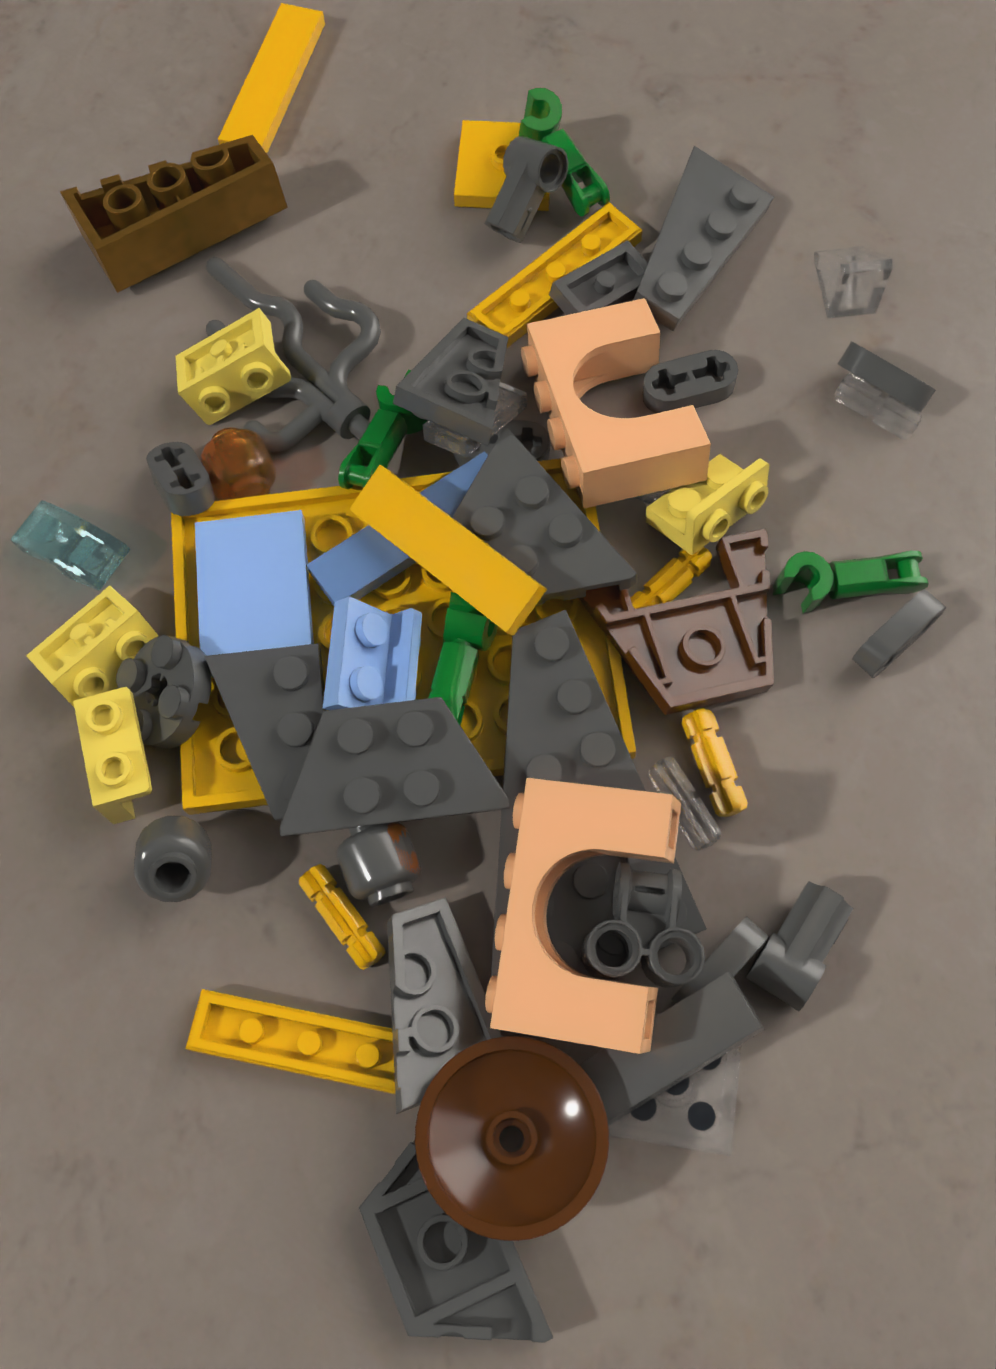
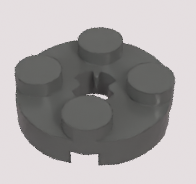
M167 635L158 636L147 642L138 651L134 659H125L118 669L116 676L118 688L127 687L133 693L143 744L165 749L175 748L186 742L195 733L201 722L192 719L197 712L199 703L208 704L211 694V671L204 657L206 656L199 647L191 646L186 640Z

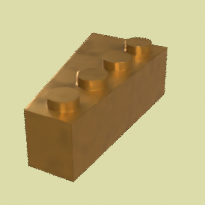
M253 135L192 152L191 161L178 165L176 163H167L164 160L148 165L149 174L122 181L119 174L100 179L102 188L80 194L77 186L60 191L83 238L117 293L288 208L274 163Z

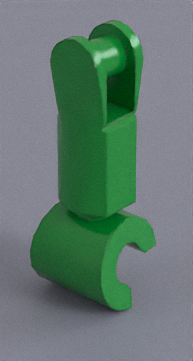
M546 88L528 90L524 119L521 120L518 137H528L564 149L568 158V172L561 187L574 211L580 217L587 215L589 208L597 203L601 206L609 203L610 193L604 180L587 163L564 129L559 130L562 117V104L559 97L553 91ZM583 182L586 187L581 189L578 183Z
M377 386L376 394L380 409L375 413L358 444L341 463L338 481L340 487L344 489H351L354 485L364 488L379 465L388 468L390 461L406 434L421 431L428 425L429 420L421 419L412 412L393 404L394 395L390 393L387 386Z
M917 550L830 563L815 552L803 551L796 553L787 561L773 585V595L784 594L793 582L804 583L809 589L808 595L801 603L802 612L805 614L819 606L828 593L832 599L879 594H910L927 588L929 583L928 579L920 574L918 563L922 561L923 557L922 553ZM896 569L898 579L889 580L887 570Z
M451 592L449 608H447L443 646L431 685L432 691L428 698L441 697L461 726L465 710L464 704L468 701L479 660L478 650L486 651L489 649L496 636L498 626L458 594Z

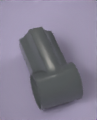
M524 136L516 137L506 149L503 168L507 177L484 223L493 231L518 243L523 241L545 193L555 192L560 188L568 172V158L564 149Z
M808 881L777 934L772 933L745 978L795 1010L800 1011L820 981L826 969L823 961L832 945L835 944L854 908L844 900L843 896L832 889Z

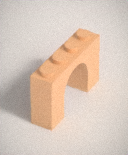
M645 298L527 324L528 346L521 347L523 368L527 378L535 376L534 394L540 413L548 412L550 419H547V428L551 446L554 451L562 450L564 457L561 458V467L568 490L576 488L583 509L707 480L711 443L694 405L637 418H614L593 411L580 400L588 390L599 384L643 374L652 366L659 364L660 330Z
M526 778L524 793H518L513 808V825L515 829H519L516 853L508 855L504 869V886L506 889H510L507 914L502 913L499 916L495 930V948L501 951L498 976L493 975L490 978L486 991L487 1013H492L490 1028L637 1054L651 1051L658 988L594 978L576 971L560 957L554 948L548 933L546 915L548 901L555 884L569 868L582 860L595 856L609 855L674 864L681 802L673 794Z

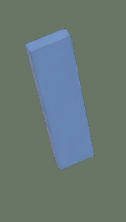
M485 451L421 491L420 494L453 517L488 456ZM368 525L308 563L307 568L334 606L335 601L348 596L357 600L361 599L416 562Z

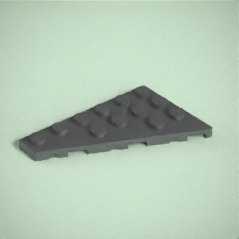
M566 610L521 627L514 636L512 635L503 791L509 798L510 808L501 810L491 977L493 975L498 976L501 951L495 948L496 925L499 916L502 913L507 914L510 889H506L504 886L505 863L510 853H516L519 829H515L513 825V808L518 793H524L526 778L646 791ZM604 855L582 860L569 868L560 877L551 892L546 915L548 933L560 957L576 971L594 977L586 970L581 960L580 949L583 939L594 927L606 920H614L612 911L613 891L619 862L629 863L631 870L667 874L670 868L681 870L676 858H674L673 864ZM682 874L681 903L676 927L689 930L695 935L707 928ZM611 934L601 935L597 939L595 949L598 959L606 966L612 968L620 967L626 956L623 942L617 936ZM663 942L660 945L659 950L674 943Z

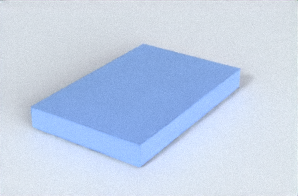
M302 510L195 522L200 649L205 655L314 644L309 571L307 568L305 518Z

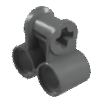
M619 862L613 891L612 911L614 920H606L594 927L583 939L580 949L581 960L590 974L599 979L615 980L633 971L641 960V968L645 976L655 985L664 988L686 984L699 975L705 962L704 947L699 938L691 931L676 927L682 894L681 870L670 868L667 874L631 870L629 863ZM611 934L617 936L623 942L626 956L620 967L612 968L606 966L598 959L595 945L601 935ZM663 942L676 943L685 953L686 964L684 970L679 975L667 973L658 962L657 953Z

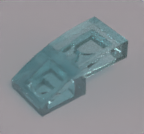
M44 500L39 502L10 539L22 552L56 566L66 577L98 591L102 589L131 550L125 543L104 530Z

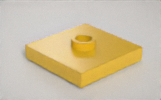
M462 120L454 188L455 207L492 208L507 177L503 168L506 149L510 142L519 136L521 123ZM545 193L538 208L539 211H549L550 193Z

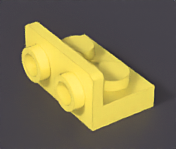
M260 308L175 356L178 394L208 425L216 423L291 380L290 370L275 353L271 322Z
M719 454L709 461L706 481L672 488L647 506L646 523L693 555L709 542H716L721 539L729 527L747 513L753 514L761 508L768 496L767 482L770 465L759 458L747 468L742 469Z
M109 585L28 653L26 657L74 707L73 701L115 690L118 687L116 676L121 663L127 658L134 659L138 651L147 642L158 637V634L140 612Z
M122 687L73 701L93 807L113 824L135 819L132 799L149 795L152 792V785L133 693L129 688Z

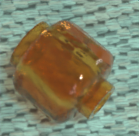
M228 427L218 431L205 445L201 453V463L208 472L213 493L219 500L268 495L276 480V467L264 440L258 433L248 429Z

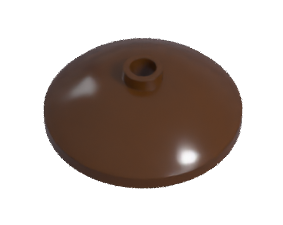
M511 1036L492 1038L476 1043L459 1052L439 1070L423 1096L417 1114L415 1126L416 1157L422 1178L430 1194L442 1210L455 1222L478 1235L503 1241L533 1239L551 1233L567 1224L578 1215L594 1195L604 1174L608 1159L609 1127L607 1115L600 1094L593 1081L581 1066L566 1053L552 1045L532 1038ZM510 1127L518 1129L524 1137L523 1146L515 1152L504 1150L499 1142L502 1131Z

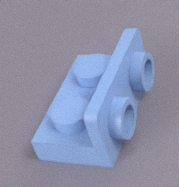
M350 596L335 601L323 709L336 710L415 700L418 657L421 645L422 612L409 608L395 614H389Z

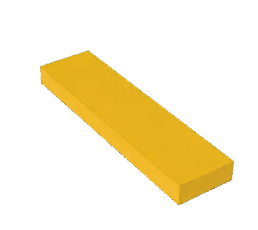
M284 3L280 4L218 137L219 144L253 135L264 151L268 153L325 26L323 11Z
M610 202L470 310L467 313V319L507 336V348L527 333L528 323L542 321L559 307L549 296L554 281L627 240L635 247L642 241L643 230Z
M382 465L378 466L349 508L355 515L508 634L513 636L516 634L547 590Z
M205 989L201 990L185 1049L395 1095L393 1033L391 1028Z

